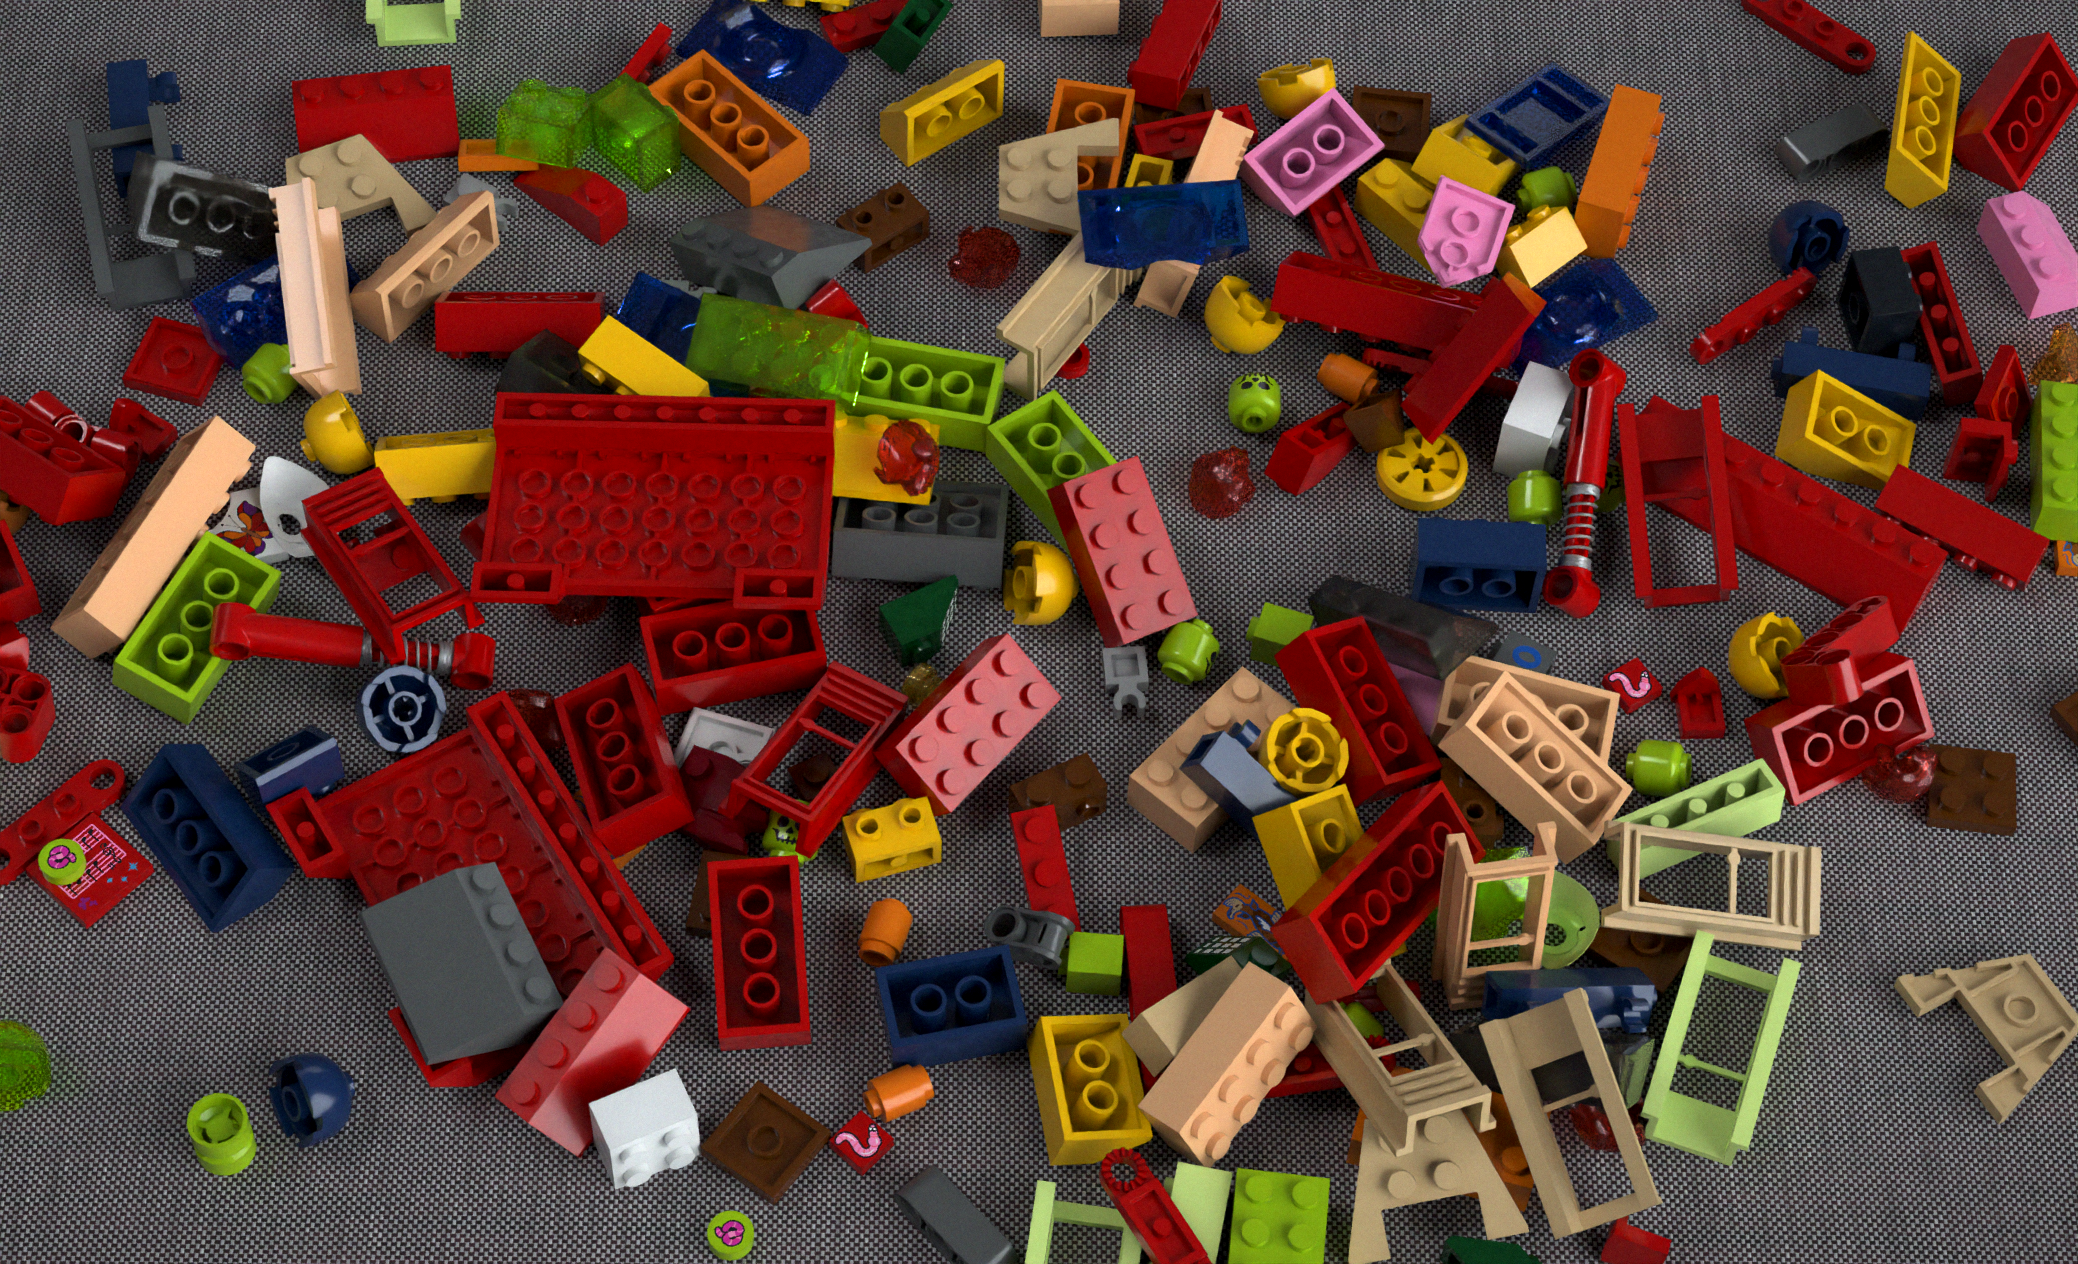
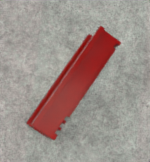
M1718 395L1701 396L1700 409L1638 415L1634 413V403L1617 404L1636 599H1644V609L1729 601L1730 591L1739 590ZM1704 459L1707 489L1702 490L1699 487H1695L1691 491L1644 495L1641 464ZM1708 496L1717 584L1653 590L1645 502L1686 498L1700 500L1702 497Z
M379 467L301 501L307 527L300 530L301 537L391 666L407 659L401 633L432 618L455 609L469 630L485 623L481 612L473 602H470V592L466 591L384 478V474ZM383 512L388 515L398 529L365 545H357L352 551L348 550L337 534ZM403 536L443 593L394 615L359 566L355 557H363L368 551Z
M833 660L828 666L827 672L738 779H734L731 782L730 792L718 806L717 812L733 820L745 804L752 799L800 823L795 851L811 858L883 768V765L874 756L873 752L904 721L909 697ZM829 706L870 726L871 729L857 745L816 725L814 721L825 707ZM806 731H813L852 752L809 806L763 783Z

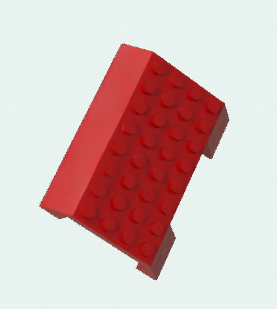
M497 392L493 420L496 441L495 461L481 562H474L470 602L559 604L566 595L728 598L733 599V608L822 609L826 599L835 474L836 400Z
M505 690L466 708L467 728L324 798L315 801L305 786L266 805L267 812L306 878L352 879L368 907H372L454 869L495 862L563 1003L605 947L624 957L655 982L674 962L673 954L600 839L594 833L593 828ZM397 1006L387 1012L390 1021L429 1087H475L518 1065L534 1044L532 1042L426 1065L400 1007Z

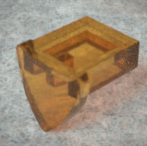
M2069 322L2054 326L2048 352L2043 354L2032 366L2028 376L2029 383L2039 386L2041 380L2078 385V336Z

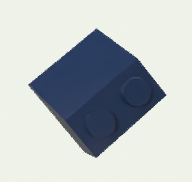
M311 724L233 766L255 811L265 818L270 817L266 810V805L305 786L313 798L320 797L335 788L334 782L345 777L338 744L334 736Z

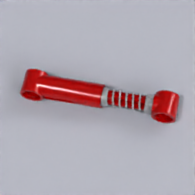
M1591 348L1579 352L1573 358L1569 367V378L1575 385L1563 482V488L1567 491L1566 501L1569 503L1564 508V511L1568 514L1563 518L1566 526L1562 529V533L1565 537L1560 541L1564 548L1559 551L1558 567H1555L1547 574L1542 585V595L1545 601L1571 617L1579 619L1587 617L1594 612L1600 600V589L1597 583L1592 580V572L1590 571L1592 561L1588 558V554L1593 552V549L1589 547V543L1594 541L1590 534L1596 530L1592 526V521L1597 519L1593 515V510L1598 508L1594 502L1599 499L1600 494L1604 493L1615 398L1621 393L1626 382V373L1623 367L1598 350Z
M236 602L221 603L213 609L209 651L213 656L220 659L240 661L256 656L358 669L360 664H369L371 666L373 662L380 663L381 667L384 664H389L368 632H364L363 626L257 613L254 608ZM464 633L456 636L451 643L439 640L436 644L430 643L428 638L424 642H419L416 637L412 641H408L403 636L407 659L392 665V667L407 665L416 667L419 670L420 668L428 669V673L433 669L437 674L449 675L450 682L456 687L466 690H483L491 687L493 684L496 641L492 637L480 633Z

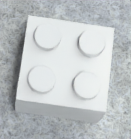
M1529 361L1504 418L1492 471L1517 479L1519 473L1529 470H1543L1551 474L1553 473L1560 455V450L1558 449L1561 442H1566L1570 433L1575 385L1571 382L1569 374Z
M676 1068L589 1103L594 1144L615 1190L626 1185L628 1187L641 1185L648 1181L653 1174L667 1168H682L690 1164L695 1157L701 1155L697 1113Z

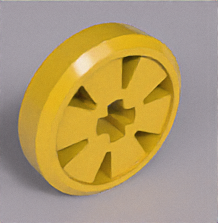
M1416 427L1404 429L1405 444L1379 450L1375 468L1377 483L1382 492L1401 507L1415 511L1438 510L1454 502L1464 489L1468 472L1466 455L1461 446L1445 433H1442L1434 444L1431 445ZM1415 465H1420L1422 469H1429L1428 473H1423L1421 469L1414 470Z

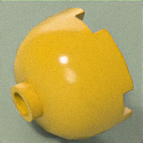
M1326 57L1310 59L1311 67L1308 64L1293 66L1292 63L1261 73V78L1256 80L1265 107L1271 114L1281 119H1293L1333 87L1336 89L1332 59Z
M1228 275L1224 276L1215 285L1205 303L1204 319L1209 332L1212 334L1211 341L1218 349L1226 353L1233 351L1238 354H1256L1269 347L1280 336L1286 321L1280 319V313L1270 311L1272 300L1268 296L1262 302L1255 295L1247 291L1252 284L1238 277Z
M339 389L323 396L312 404L306 412L303 422L306 439L300 441V444L311 464L319 460L327 471L335 474H352L375 464V455L371 442H364L366 438L359 425L360 421Z
M1018 541L1010 551L1013 555H1016L1013 569H1004L1003 574L1005 610L1010 611L1014 609L1015 618L1012 621L1013 624H1050L1058 620L1067 611L1072 599L1076 598L1079 591V578L1074 573L1068 557L1054 545L1036 541Z
M1774 612L1759 615L1737 629L1729 643L1728 668L1731 675L1745 692L1760 699H1778L1789 696L1779 661L1805 641L1801 630L1791 618H1779L1774 615Z
M1295 708L1277 717L1262 734L1257 749L1258 763L1285 790L1291 792L1296 798H1306L1330 789L1342 778L1349 761L1348 743L1345 737L1343 739L1340 738L1338 731L1329 723L1332 719L1328 715L1312 708Z

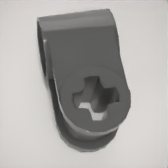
M1002 905L992 910L986 917L983 926L985 935L995 946L1009 945L1013 961L1031 963L1052 970L1059 969L1062 962L1059 955L1067 936L1073 935L1076 927L1072 921L1059 914L1049 911L1038 912L1010 905Z

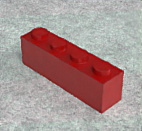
M1163 0L1161 15L1156 14L1154 16L1149 38H1143L1139 49V58L1137 61L1132 60L1128 69L1127 83L1132 84V89H1135V102L1174 111L1177 110L1222 18L1223 0Z
M1936 240L1902 250L1900 252L1903 261H1907L1911 268V284L1914 293H1918L1922 299L1923 313L1917 319L1916 324L1945 406L1948 408L1975 400L1984 382L1983 372Z
M1899 463L1874 505L1873 512L1948 551V554L1954 557L1952 561L1959 567L1970 572H1975L1976 569H1979L1991 575L1990 580L2007 591H2013L2015 588L2023 592L2025 591L2048 550L2050 539Z

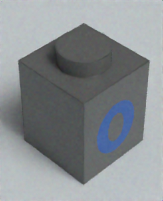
M1511 630L1503 643L1495 642L1487 659L1551 676L1557 652Z

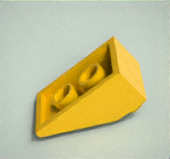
M1464 114L1433 129L1410 170L1420 175L1419 181L1433 190L1436 189L1439 178L1443 175L1496 197L1528 161L1531 154L1471 116Z
M1818 369L1789 388L1774 455L1808 474L1882 491L1898 463L1908 468L1916 424Z

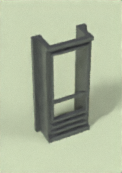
M163 104L147 107L150 124L87 134L82 118L66 121L98 298L107 297L112 312L193 297L190 281H196L197 277ZM153 141L167 218L124 226L115 224L112 228H107L93 152ZM169 225L174 252L113 263L108 236L114 235L119 237L127 232Z

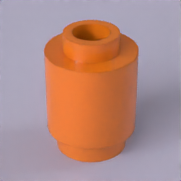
M1331 352L1328 354L1317 374V382L1323 384L1324 390L1352 404H1356L1361 398L1377 394L1381 382L1377 380V370L1344 353L1337 355Z
M885 898L882 901L871 904L858 940L860 948L859 957L867 964L875 967L893 965L894 960L900 958L913 922V916L907 910V906L896 899Z
M906 1064L868 1080V1091L863 1092V1100L872 1118L879 1116L883 1123L890 1122L926 1106L927 1100L934 1098L931 1080L921 1064L913 1067Z

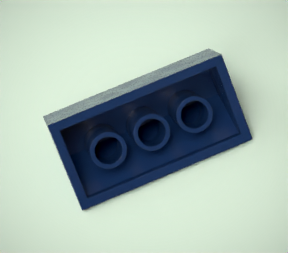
M164 744L120 806L121 810L212 933L223 930L271 901L296 868L203 744Z

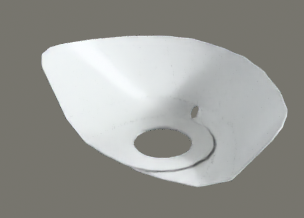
M276 456L267 457L264 462L260 482V506L268 528L286 553L295 558L313 556L314 554L301 537V534L289 535L283 532L277 524V518L282 514L293 516L300 523L301 529L306 528L307 523L301 501L329 489V486L312 472L291 461Z

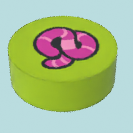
M70 839L51 841L44 846L39 854L38 863L42 875L48 882L55 885H68L77 881L86 869V859L81 846Z
M725 1211L716 1215L709 1223L707 1229L710 1250L714 1255L723 1260H737L746 1256L754 1244V1228L750 1219L738 1211Z

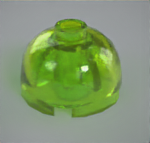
M2 1019L0 1020V1111H14L24 1107V1103L21 1100L30 1099L36 1094L38 1100L45 1094L52 1081L51 1056L47 1044L35 1029L24 1022Z

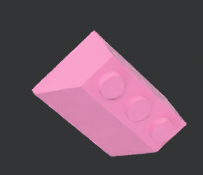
M1333 87L1243 156L1239 175L1265 204L1295 218L1384 149L1385 145Z
M2025 191L1988 199L1976 230L2028 320L2078 307V254L2050 207Z

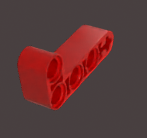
M1878 595L1857 601L1779 661L1790 702L1793 705H1842L1852 702L1864 694L1858 671L1899 639V633L1888 597Z
M0 666V753L6 761L11 763L28 762L39 753L55 721L56 711L51 684L41 674Z

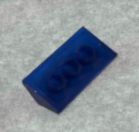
M278 253L190 302L208 345L235 372L241 370L250 357L265 343H275L280 346L288 343ZM346 258L349 290L351 293L357 283L362 280Z

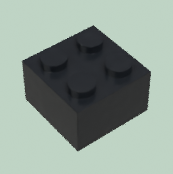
M1898 246L1851 251L1835 301L1852 352L1894 359L1895 354H1898L1899 342L1909 343L1913 341L1914 328L1917 319L1922 316L1923 304L1920 295L1914 293L1911 284L1910 265L1907 261H1903Z

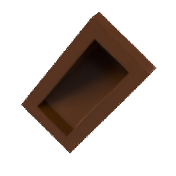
M1400 388L1361 398L1343 414L1345 424L1366 454L1405 444L1404 412L1400 406L1403 402V395Z

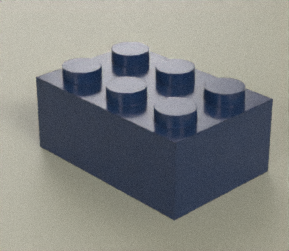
M1443 517L1418 518L1409 562V607L1536 613L1547 569L1546 524H1531L1526 521L1514 523L1489 522L1485 519H1474L1471 521L1450 520Z
M1008 944L875 968V996L892 1070L909 1064L911 1067L918 1064L928 1067L1026 1049L1028 1023Z

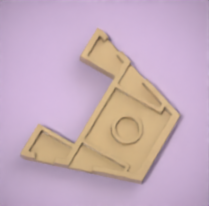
M1119 118L1102 120L1000 145L999 219L1047 233L1050 228L1071 234L1073 239L1096 213L1078 211L1077 156H1118Z
M362 134L285 159L287 185L300 183L302 178L310 177L315 183L318 210L335 206L340 212L341 222L393 205L408 239L416 231L426 227L438 214Z
M2031 954L1977 962L1974 967L1953 971L1950 967L1936 969L1932 974L1914 977L1913 973L1898 977L1894 984L1895 989L1917 1018L1956 998L2009 1068L1981 1082L1974 1091L1998 1125L2009 1117L2078 1035V1014Z
M1461 1108L1416 1121L1413 1152L1398 1157L1394 1156L1368 1118L1364 1120L1348 1255L1349 1264H1367L1391 1259L1382 1210L1477 1192L1479 1196L1487 1240L1529 1232L1527 1222Z

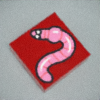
M1638 657L1603 676L1601 683L1606 690L1620 694L1618 705L1627 715L1661 696L1663 690L1662 685Z
M862 1110L829 1140V1148L861 1176L894 1146V1138Z

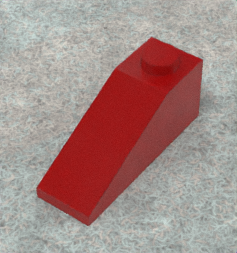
M540 157L539 170L524 171L513 180L516 188L600 247L606 244L629 223L626 193L596 172Z
M1343 401L1282 433L1264 474L1275 481L1281 490L1292 493L1295 496L1317 485L1359 444L1343 418V414L1351 406Z

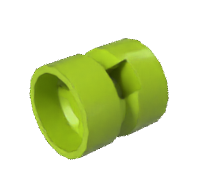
M214 1093L204 1096L193 1105L188 1113L187 1128L198 1161L203 1168L215 1175L224 1176L238 1173L246 1168L255 1156L257 1144L244 1104L230 1094Z

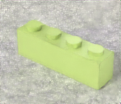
M1763 758L1613 821L1741 837L1780 820L1786 789ZM1607 840L1606 853L1619 871L1620 841ZM1640 844L1639 880L1704 852Z
M1178 1162L1175 1178L1166 1177L1164 1189L1208 1253L1207 1257L1211 1263L1216 1264L1233 1172Z

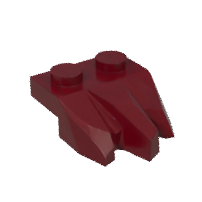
M694 745L679 773L695 820L673 832L693 838L700 847L711 851L746 856L749 845L744 841L745 835L751 832L764 833L768 827L769 815L760 809L763 805L750 799L733 820L717 812L718 806L730 792L731 782L734 779H738L746 767L729 756ZM765 780L763 784L771 787L769 782Z

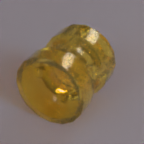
M924 662L911 671L904 681L900 693L909 697L908 702L910 704L920 705L944 680L938 677L936 669Z

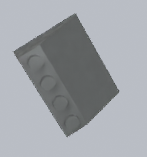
M769 204L697 217L684 224L681 231L668 240L686 280L715 288L719 292L786 316L791 314L873 245L868 237Z
M935 480L930 505L839 497L833 530L832 576H841L851 581L869 578L883 579L893 584L911 581L925 582L931 585L955 574L959 580V585L970 586L977 590H986L991 587L1001 588L1010 485Z
M495 862L454 869L360 911L358 919L426 1065L535 1042L563 1005L561 996Z

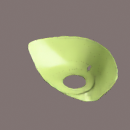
M1554 870L1547 924H1555L1563 928L1566 933V940L1558 946L1544 944L1541 965L1545 969H1560L1577 960L1594 940L1600 924V913L1596 901L1589 891L1573 878ZM1529 876L1523 877V918ZM1584 926L1586 927L1584 930L1579 931L1580 928Z

